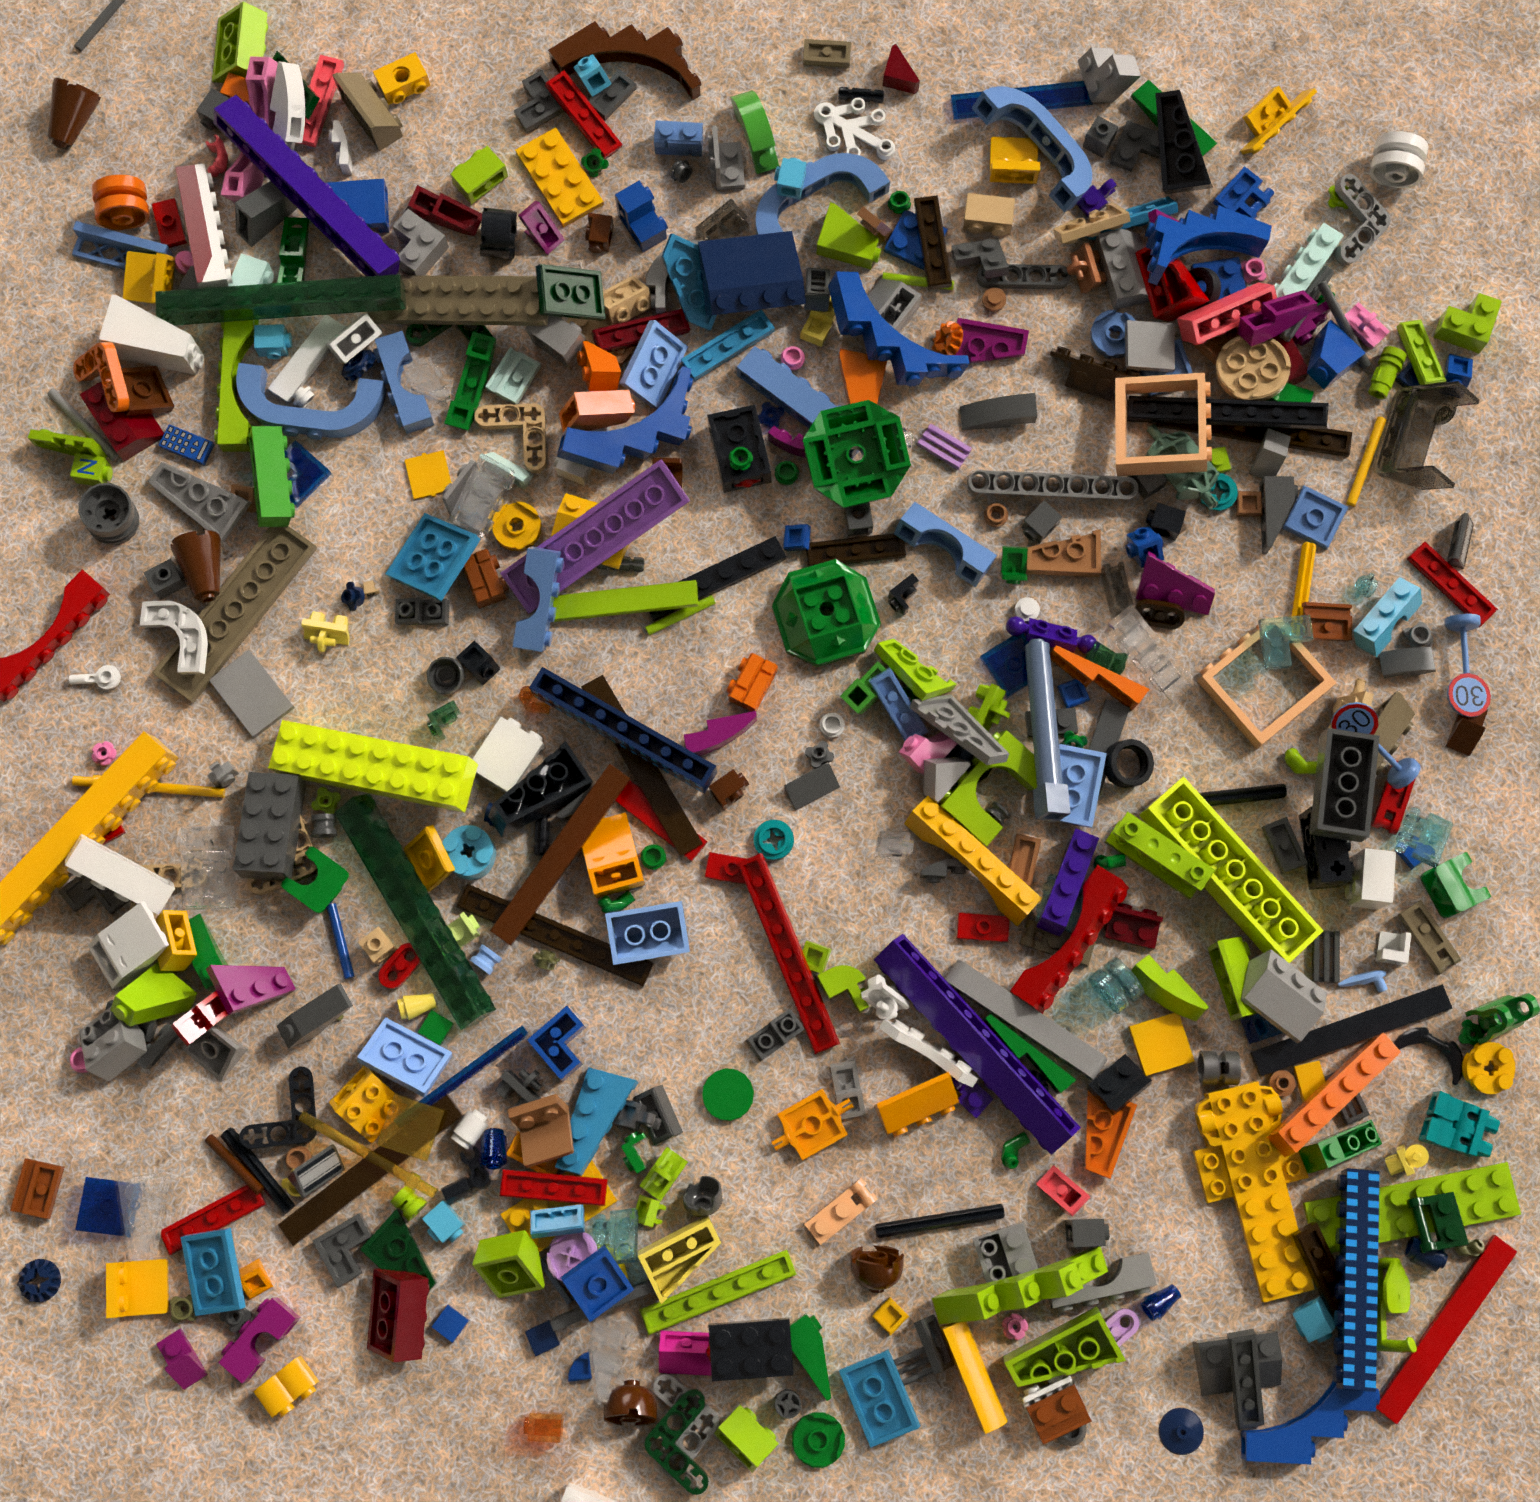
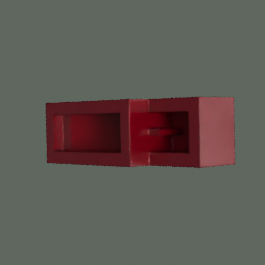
M419 185L416 186L406 210H411L425 221L474 237L482 221V213L442 193L438 196Z

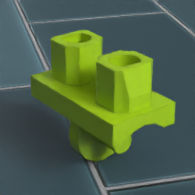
M992 683L990 686L982 684L978 686L975 697L984 700L981 708L971 706L968 709V712L988 732L992 723L998 725L1001 717H1010V713L1005 711L1008 701L1003 700L1006 691Z
M666 1147L640 1184V1187L659 1201H662L688 1161Z

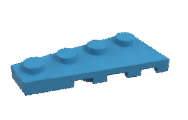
M588 1067L570 1121L574 1153L558 1158L555 1168L576 1175H583L599 1149L601 1140L606 1133L608 1134L613 1126L612 1122L619 1111H622L629 1094L639 1083L637 1080Z

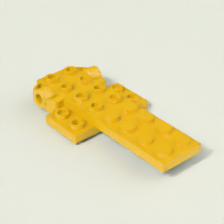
M1251 1081L1204 1093L1205 1098L1195 1104L1194 1108L1196 1124L1206 1145V1148L1192 1151L1206 1203L1234 1197L1261 1302L1265 1303L1315 1290L1311 1275L1291 1235L1298 1230L1286 1185V1183L1309 1177L1299 1152L1284 1158L1267 1138L1281 1124L1283 1107L1279 1095L1272 1087L1260 1086L1258 1081Z

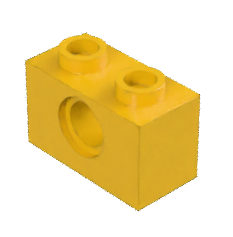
M416 52L373 71L376 83L388 105L392 103L399 104L406 97L414 93L421 94L427 87L431 86L428 75Z
M162 910L155 921L160 930L166 935L169 946L157 958L160 971H185L197 956L187 911Z

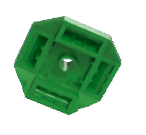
M870 400L820 411L802 440L814 490L842 509L891 498L911 466L900 417ZM852 449L859 450L862 459L853 461L849 457V451Z
M837 559L789 572L772 604V610L786 653L816 667L864 654L881 626L867 578ZM824 607H829L833 610V614L825 616L821 614L820 610Z

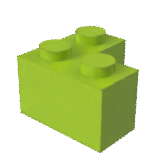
M1478 293L1471 302L1468 312L1448 306L1440 316L1433 338L1479 354L1489 342L1502 301Z

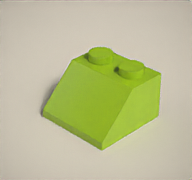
M525 1230L479 1241L472 1266L498 1299L544 1289L545 1283L538 1247Z

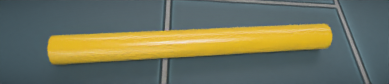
M1377 417L1349 493L1347 505L1356 506L1386 423L1384 417Z

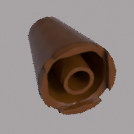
M54 78L48 138L52 140V145L61 149H66V146L72 147L101 99L99 94L77 83L76 85L68 84V80Z
M204 530L205 535H197L196 531L181 534L172 540L173 545L170 544L171 551L194 598L202 603L212 602L220 594V535L210 530Z

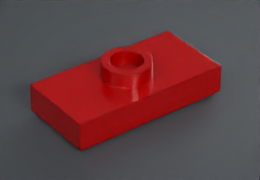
M171 198L152 203L161 243L166 244L169 248L187 244L176 199Z
M709 852L705 878L746 885L737 864L746 860V858Z
M958 913L957 939L1008 943L1010 919L1006 916Z

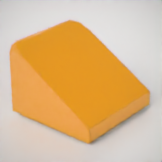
M260 1259L239 1269L242 1289L249 1300L273 1287Z

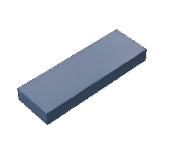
M890 667L868 680L904 741L914 734L923 736L928 733L919 715L910 709L911 702Z

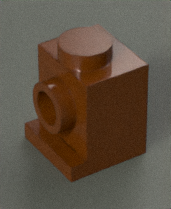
M588 213L589 226H587L585 240L589 241L588 250L596 254H600L603 251L609 252L614 227L612 216Z
M732 769L711 784L709 791L721 808L726 810L728 808V801L734 803L744 796L743 791L749 785V782L741 772L737 774Z

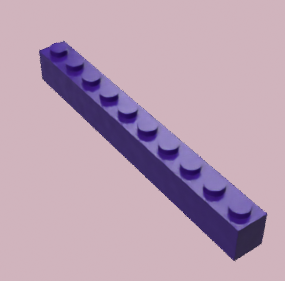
M234 95L214 108L213 124L376 287L399 272L400 258L394 249H390L383 242L381 236L373 232L366 225L364 219L361 216H357L350 209L348 203L340 199L334 193L328 183H324L317 176L315 170L310 166L308 167L301 160L299 154L291 150L285 144L283 138L279 134H275L268 127L266 121L261 117L259 118L252 111L247 102H243L237 95Z
M904 934L892 940L874 959L879 969L888 975L896 984L897 989L912 1001L915 1009L931 1022L934 1030L942 1034L948 1041L949 1046L958 1052L966 1061V1064L983 1079L985 1086L1001 1099L1006 1109L1013 1112L1019 1119L1020 1124L1033 1134L1043 1149L1052 1155L1081 1128Z

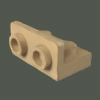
M631 276L603 291L605 313L608 314L610 325L626 322L651 309L649 287L635 276Z

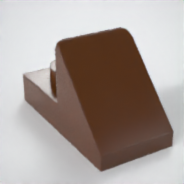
M1488 709L1476 717H1465L1458 713L1445 747L1470 756L1485 732L1486 728L1483 726Z

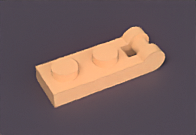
M862 1178L804 1224L820 1245L878 1199L874 1193L870 1194ZM855 1193L863 1200L858 1205L850 1198Z

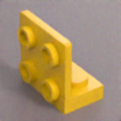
M991 137L989 182L1037 184L1040 162H1038V146L1032 139Z
M128 251L126 255L123 299L171 306L176 257L162 253H156L155 255Z
M363 1066L329 1101L334 1111L370 1143H373L407 1107V1103L381 1081L373 1070L366 1066Z
M167 1259L106 1263V1318L164 1314L169 1312Z

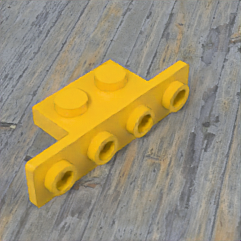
M1280 86L1273 87L1242 117L1255 137L1240 152L1243 155L1248 153L1256 154L1265 146L1263 143L1267 139L1275 137L1281 131L1279 128L1283 124L1292 121L1299 109L1306 107L1312 102L1311 97L1317 93V90L1311 88L1302 91L1290 103Z

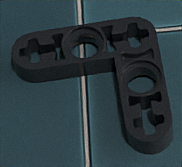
M297 1067L289 1075L292 1120L245 1126L239 1135L240 1143L245 1148L259 1149L311 1142L317 1135L314 1083L312 1072L308 1068ZM298 1072H303L304 1076H309V1080L304 1081V1089L310 1088V1094L299 1093L294 1095V1090L299 1091V1083L293 1081L294 1077L298 1076ZM306 1097L310 1100L311 1107L308 1111L299 1112L296 1109L295 1104L299 1098ZM312 1114L313 1119H307L308 1128H313V1132L308 1133V1138H303L302 1134L297 1133L298 1129H302V1120L296 1122V1116L306 1117ZM277 1126L283 1127L286 1130V1137L279 1142L271 1138V1131ZM267 1127L266 1137L268 1143L263 1144V1138L255 1139L252 1145L248 1140H244V1136L249 1134V1130H254L255 1134H263L262 1128Z

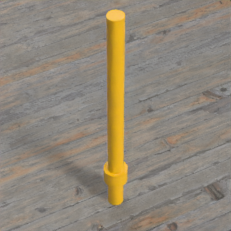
M93 775V777L73 776L72 785L91 787L102 775ZM159 783L152 791L181 795L225 797V788Z

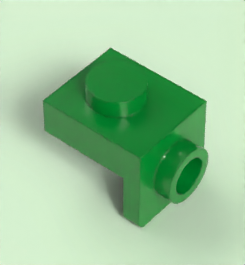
M1002 546L1000 576L1003 580H1006V583L1021 584V580L1027 581V547Z
M636 1131L623 1139L626 1143L621 1146L626 1155L623 1161L630 1172L635 1170L637 1174H640L647 1169L634 1147L647 1138L645 1133L639 1135Z

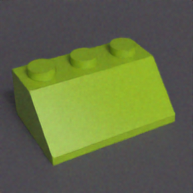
M243 1L218 18L212 82L224 83L229 72L246 78L250 57L264 56L266 51L265 36L268 30L267 12Z
M1240 936L1220 940L1207 947L1231 1021L1258 1014L1241 1001L1249 963L1248 956H1250L1247 942H1243Z

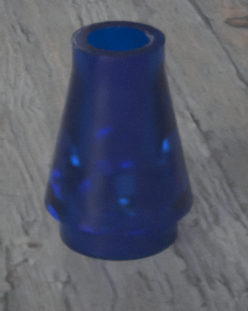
M1171 1284L1162 1290L1145 1296L1144 1301L1141 1303L1142 1310L1150 1320L1155 1321L1157 1318L1161 1320L1175 1302L1181 1298V1293L1176 1286Z

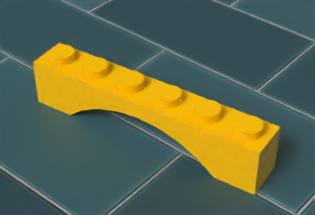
M929 796L910 813L904 824L922 841L945 850L964 864L985 886L998 910L1016 926L1042 900L1034 890Z

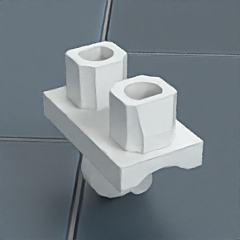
M881 975L868 979V989L861 992L862 999L876 1008V1014L881 1020L894 1019L898 1015L897 1011L910 1008L909 1001L901 996L897 987L886 985L885 978Z

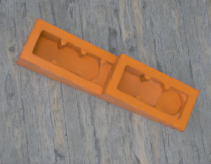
M1057 645L1050 652L1051 661L1074 679L1080 681L1086 688L1092 681L1123 705L1130 707L1131 711L1150 690Z

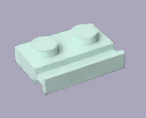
M510 347L486 384V390L495 393L512 404H518L541 368V364Z

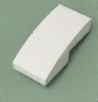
M334 120L333 129L329 130V143L333 144L336 152V165L340 166L344 175H352L353 164L350 146L340 122Z

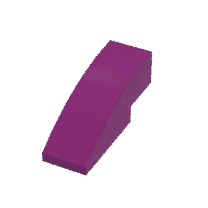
M1304 290L1263 302L1261 311L1240 317L1237 334L1250 346L1265 342L1289 329L1317 307V302Z
M756 711L706 720L708 730L684 734L686 749L698 756L720 749L746 732L757 721Z

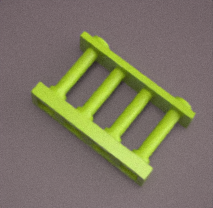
M1129 812L1125 814L1121 821H1118L1104 842L1188 899L1193 897L1196 890L1202 891L1215 869Z

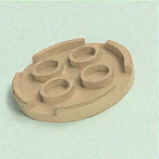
M1239 335L1222 347L1217 357L1215 373L1222 389L1233 398L1238 400L1266 401L1279 394L1287 384L1291 362L1285 348L1275 339H1269L1250 346Z

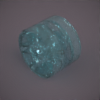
M1113 957L1104 965L1105 971L1098 969L1089 976V981L1094 990L1116 1014H1120L1129 1007V1001L1135 1002L1144 995V989L1138 979L1116 957Z

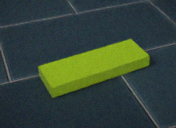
M1422 320L1400 322L1396 328L1421 388L1443 386L1447 380Z

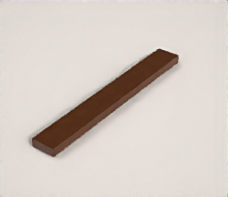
M611 764L607 766L490 931L510 946L514 944L631 780L630 777Z

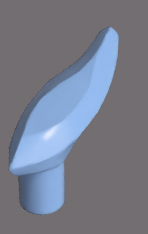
M1374 970L1357 974L1338 983V986L1366 985L1374 982L1378 993L1388 989L1383 979L1386 976V971Z

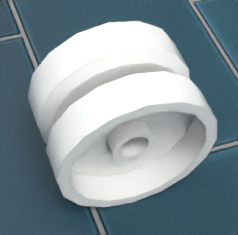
M1403 131L1388 132L1379 136L1375 142L1374 157L1369 171L1371 179L1380 185L1394 188H1409L1419 184L1423 178L1424 163L1429 148L1427 141L1421 136Z

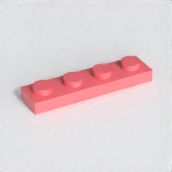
M320 55L309 85L320 100L310 118H305L303 141L299 144L316 148L337 88L332 75L342 73L344 68L343 60Z

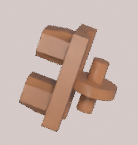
M1083 243L1080 249L1070 254L1072 264L1067 267V273L1069 275H1076L1081 293H1088L1093 288L1100 287L1107 281L1105 272L1098 271L1096 266L1100 260L1099 252L1092 250L1090 243Z

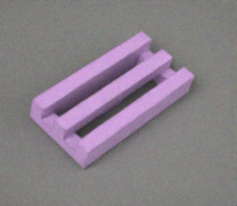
M931 423L917 443V446L957 470L960 469L972 449ZM931 432L937 435L938 437L942 438L943 440L947 441L948 443L952 444L953 446L957 447L958 449L962 450L964 453H961L960 451L956 450L955 448L951 447L950 445L931 435ZM925 441H931L932 443L936 444L937 446L941 447L942 449L959 458V461L953 459L952 457L948 456L947 454L943 453L942 451L938 450L937 448L933 447Z

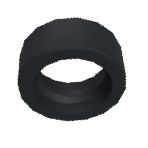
M1127 739L1115 742L1105 752L1107 754L1104 773L1108 780L1118 787L1129 788L1142 785L1153 773V755L1148 746L1139 740ZM1123 749H1131L1139 758L1140 770L1134 778H1125L1118 770L1116 763L1117 755Z

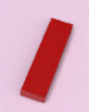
M565 70L545 83V87L592 147L601 150V155L604 159H607L622 148L623 144Z
M1426 541L1407 558L1420 573L1464 614L1480 615L1481 624L1479 628L1498 610Z
M630 780L615 802L675 849L642 790ZM699 834L698 836L703 845L684 855L691 862L708 843Z
M503 1169L499 1196L605 1206L608 1179Z
M245 1185L158 1232L169 1255H173L183 1249L180 1237L188 1234L219 1230L267 1204L262 1193L256 1195Z

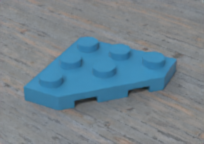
M670 234L661 257L687 322L711 331L717 315L706 316L698 245L675 234Z

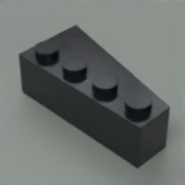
M1174 90L1155 93L1163 192L1165 194L1213 188L1181 91Z
M565 741L559 746V749L546 757L537 768L532 769L523 780L515 784L495 801L488 817L501 837H504L571 803L590 788L593 781Z

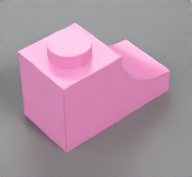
M939 732L930 738L914 734L906 739L899 753L916 772L924 775V759L945 758L958 743L943 732Z

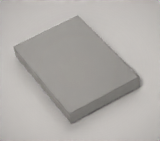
M250 650L246 651L210 680L211 684L254 739L295 708Z

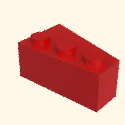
M1144 247L1135 253L1154 318L1170 322L1210 301L1179 258L1167 266L1160 281L1155 285L1148 282L1150 272L1147 271V267L1152 258V255H1150L1151 249Z

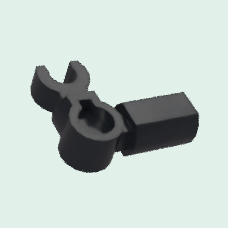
M476 1146L472 1147L475 1156L470 1160L466 1158L463 1152L460 1153L461 1161L469 1166L467 1171L470 1178L463 1177L441 1188L448 1205L473 1193L472 1190L475 1188L486 1189L491 1183V1175L487 1171L485 1164L480 1163L481 1153Z

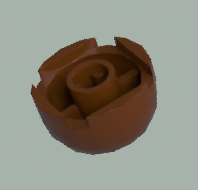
M863 1246L852 1250L851 1271L855 1280L861 1286L868 1288L872 1293H882L884 1289H889L898 1283L904 1266V1254L902 1253L899 1256L898 1249L889 1246H874L877 1251H863Z
M626 1380L624 1385L617 1386L609 1392L604 1405L605 1422L614 1425H622V1422L635 1423L634 1426L656 1423V1399L648 1388L640 1386V1381Z

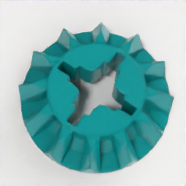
M1223 473L1219 474L1216 483L1219 491L1225 493L1221 494L1219 501L1216 494L1211 493L1216 501H1218V505L1212 509L1219 512L1227 508L1229 509L1238 496L1236 483L1231 477ZM1215 483L1214 486L1211 488V491H1210V492H1213V491H1214L1215 486H1216V483ZM1201 499V504H1205L1207 506V504Z
M780 820L763 822L754 834L756 850L758 853H762L768 860H780L790 853L794 845V835L791 828ZM770 830L773 831L776 837H785L778 841L777 850H775L772 843L763 844V842L770 839Z

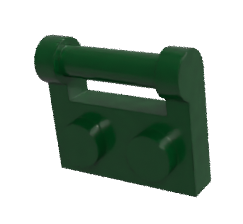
M1454 1192L1407 1200L1408 1208L1412 1209L1422 1243L1419 1245L1422 1254L1469 1245ZM1428 1206L1437 1242H1432L1422 1207Z

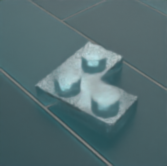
M1310 615L1264 618L1258 621L1265 670L1290 668L1292 660L1289 643L1311 642L1314 639Z

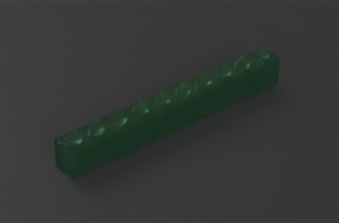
M400 274L155 292L156 316L174 326L406 309L405 285Z
M370 793L353 796L335 812L336 817L459 1028L463 1030L478 1024L496 1010L490 996L485 991L478 975L472 969L465 953L461 950L452 931L448 928L439 909L435 906L426 887L422 884L413 865L405 855L401 844L395 838L388 822L378 809L375 800L371 797Z

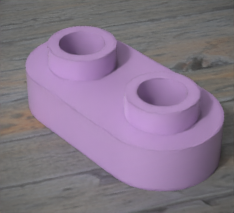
M1127 1308L1118 1309L1105 1320L1119 1347L1135 1334L1139 1328L1138 1316ZM1122 1317L1129 1319L1128 1326L1122 1327L1120 1325Z

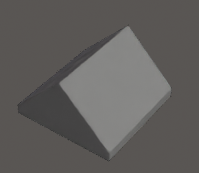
M216 1024L189 1046L184 1044L182 1050L222 1082L248 1049Z

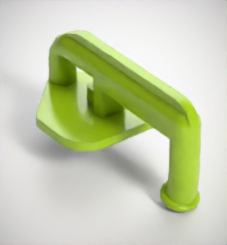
M1379 1258L1377 1351L1415 1353L1417 1347L1412 1337H1407L1406 1340L1387 1339L1386 1311L1388 1313L1408 1312L1410 1307V1282L1399 1258ZM1383 1269L1388 1270L1387 1273H1386V1276H1385V1278H1384V1281H1383Z

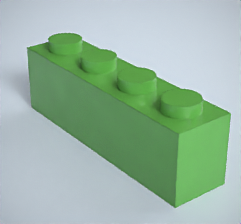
M251 426L248 438L258 527H288L291 518L295 516L294 503H290L289 495H292V481L287 479V473L290 471L289 458H285L284 450H287V437L282 435V426Z

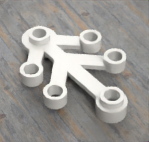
M855 98L851 104L836 107L828 102L820 103L816 106L814 118L817 123L824 125L827 137L826 147L830 151H836L840 147V137L835 134L834 124L842 129L847 149L846 153L856 152L857 155L861 154L860 149L855 144L854 137L874 147L880 159L888 160L894 156L895 144L891 140H881L861 129V127L881 126L884 124L885 112L883 110L876 109L871 115L846 120L840 116L850 113L859 115L864 112L865 101L862 98ZM860 104L862 107L856 108L854 105ZM823 111H828L829 114H828V115H824V114H822V112H823ZM879 115L882 119L877 120L874 117ZM835 140L837 144L832 145L829 142ZM888 145L890 148L885 150L882 146Z

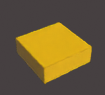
M889 1297L872 1317L892 1335L909 1315Z

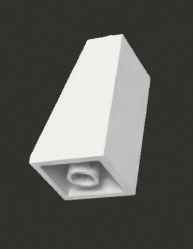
M112 294L99 336L101 343H113L118 359L193 375L197 374L198 368L203 366L204 355L191 334Z

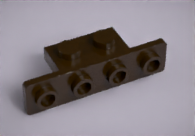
M1058 346L1057 349L1052 348L1050 356L1072 363L1065 383L1066 387L1111 401L1115 391V378L1140 377L1141 374L1136 370L1127 369L1126 372L1117 369L1118 365L1108 361H1104L1103 364L1094 362V357L1081 353L1080 357L1072 355L1070 349Z

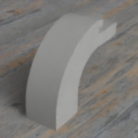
M690 240V242L695 243V244H697L698 241H704V240ZM663 252L653 261L646 279V286L649 287L651 294V309H656V314L666 312V291L671 282L661 257Z

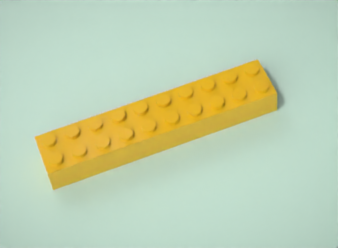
M143 731L0 882V946L8 944L15 937L14 931L20 925H26L33 918L32 913L38 906H44L51 899L50 894L56 887H62L69 880L68 875L70 872L67 871L68 867L65 866V859L79 836L83 834L103 844L105 842L104 836L110 831L116 830L122 824V818L128 812H133L140 805V799L146 793H151L158 786L159 782L157 781L176 767L175 762L179 758L158 738Z

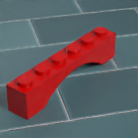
M83 569L65 586L60 611L46 633L33 645L21 652L0 658L1 701L5 702L7 699L14 698L19 691L18 688L25 681H30L36 675V669L42 663L49 662L54 657V651L60 645L67 644L72 638V633L78 627L86 625L90 620V615L107 603V597L110 594Z
M1097 865L1083 885L1082 911L1077 926L1070 938L1049 959L1037 966L1024 970L1010 992L1042 1014L1046 1009L1050 1008L1059 989L1066 985L1073 969L1082 962L1088 947L1097 940L1099 931L1104 924L1111 920L1117 905L1126 898L1129 889L1126 883L1121 878Z

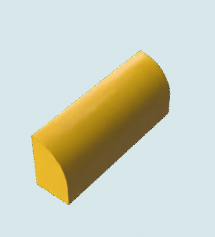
M949 1323L940 1327L981 1430L987 1434L1008 1422L968 1323Z

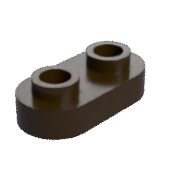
M1143 599L1135 606V618L1143 625L1177 629L1185 621L1184 609L1176 603ZM1150 608L1151 610L1146 612L1143 609ZM1170 612H1175V613H1176V614L1173 615V616L1168 615V613H1170Z

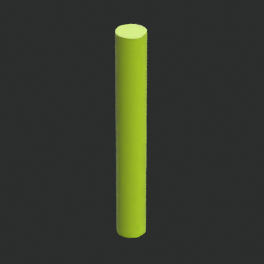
M883 272L882 279L901 281L906 285L927 287L926 277ZM952 280V287L940 289L953 290L954 281Z
M710 595L698 601L699 606L683 608L645 626L648 635H652L716 604L713 596Z

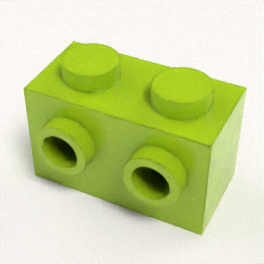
M488 146L474 152L469 160L464 164L457 165L453 172L450 173L453 185L471 205L508 177L505 164Z
M739 1405L718 1427L714 1435L753 1473L779 1443L775 1440L776 1436L769 1428H763L756 1421V1415L749 1408H743Z

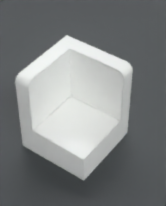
M1379 932L1376 961L1400 966L1407 964L1411 933Z

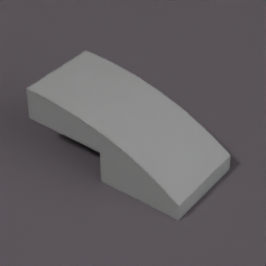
M850 1060L830 1064L837 1104L849 1098L851 1102L843 1106V1108L851 1103L854 1108L841 1114V1119L866 1115L856 1061Z

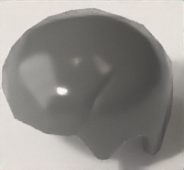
M439 657L427 669V682L437 693L452 694L461 688L465 672L462 665L454 658Z
M702 1176L697 1184L693 1185L690 1183L686 1193L683 1195L684 1208L695 1217H706L714 1214L721 1207L723 1201L720 1182L715 1177Z

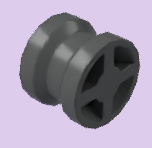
M335 814L312 815L311 822L314 824V829L311 831V837H336L337 830L334 828V823L337 821V816Z
M789 1389L778 1393L775 1398L776 1412L783 1418L790 1419L795 1417L801 1410L799 1395Z

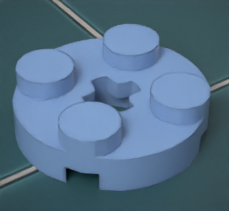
M1108 310L1101 313L1095 319L1090 330V340L1095 350L1105 358L1113 359L1125 356V322L1127 320L1136 321L1130 314ZM1110 330L1120 332L1118 339L1109 336Z

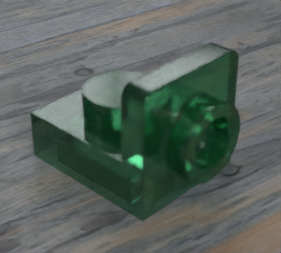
M1097 641L1094 642L1085 659L1121 675L1125 669L1128 655L1125 653H1115Z
M454 700L427 714L430 722L427 723L429 730L433 736L438 735L441 740H444L446 737L439 725L443 723L444 725H449L458 719L457 715L461 714Z

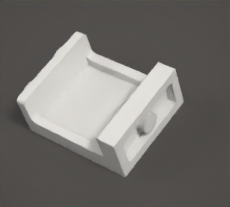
M503 717L499 718L473 757V760L478 763L476 775L504 793L520 782L540 750L543 751L545 749V745L542 742L543 738L531 730L529 733L520 729L522 725L510 717L508 720Z

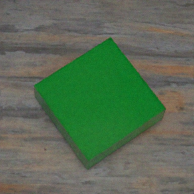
M431 1010L418 1033L441 1046L455 1023Z

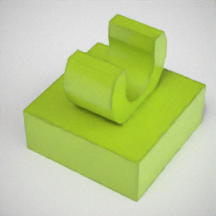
M640 1194L632 1220L653 1227L654 1223L662 1224L663 1221L656 1218L659 1209L666 1210L667 1207L660 1204L659 1200Z

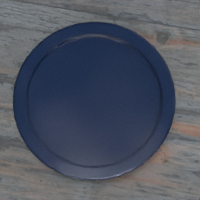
M1175 1408L1168 1411L1162 1417L1159 1424V1437L1164 1447L1170 1452L1177 1455H1187L1197 1450L1201 1445L1204 1437V1428L1200 1418L1193 1411L1186 1408Z

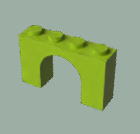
M1007 730L1000 733L996 731L992 735L1009 753L1007 761L986 765L974 756L971 759L972 766L964 772L953 788L944 795L938 804L985 847L990 844L1003 827L980 806L977 800L976 786L981 775L990 768H999L1008 772L1027 790L1031 791L1037 788L1034 754Z

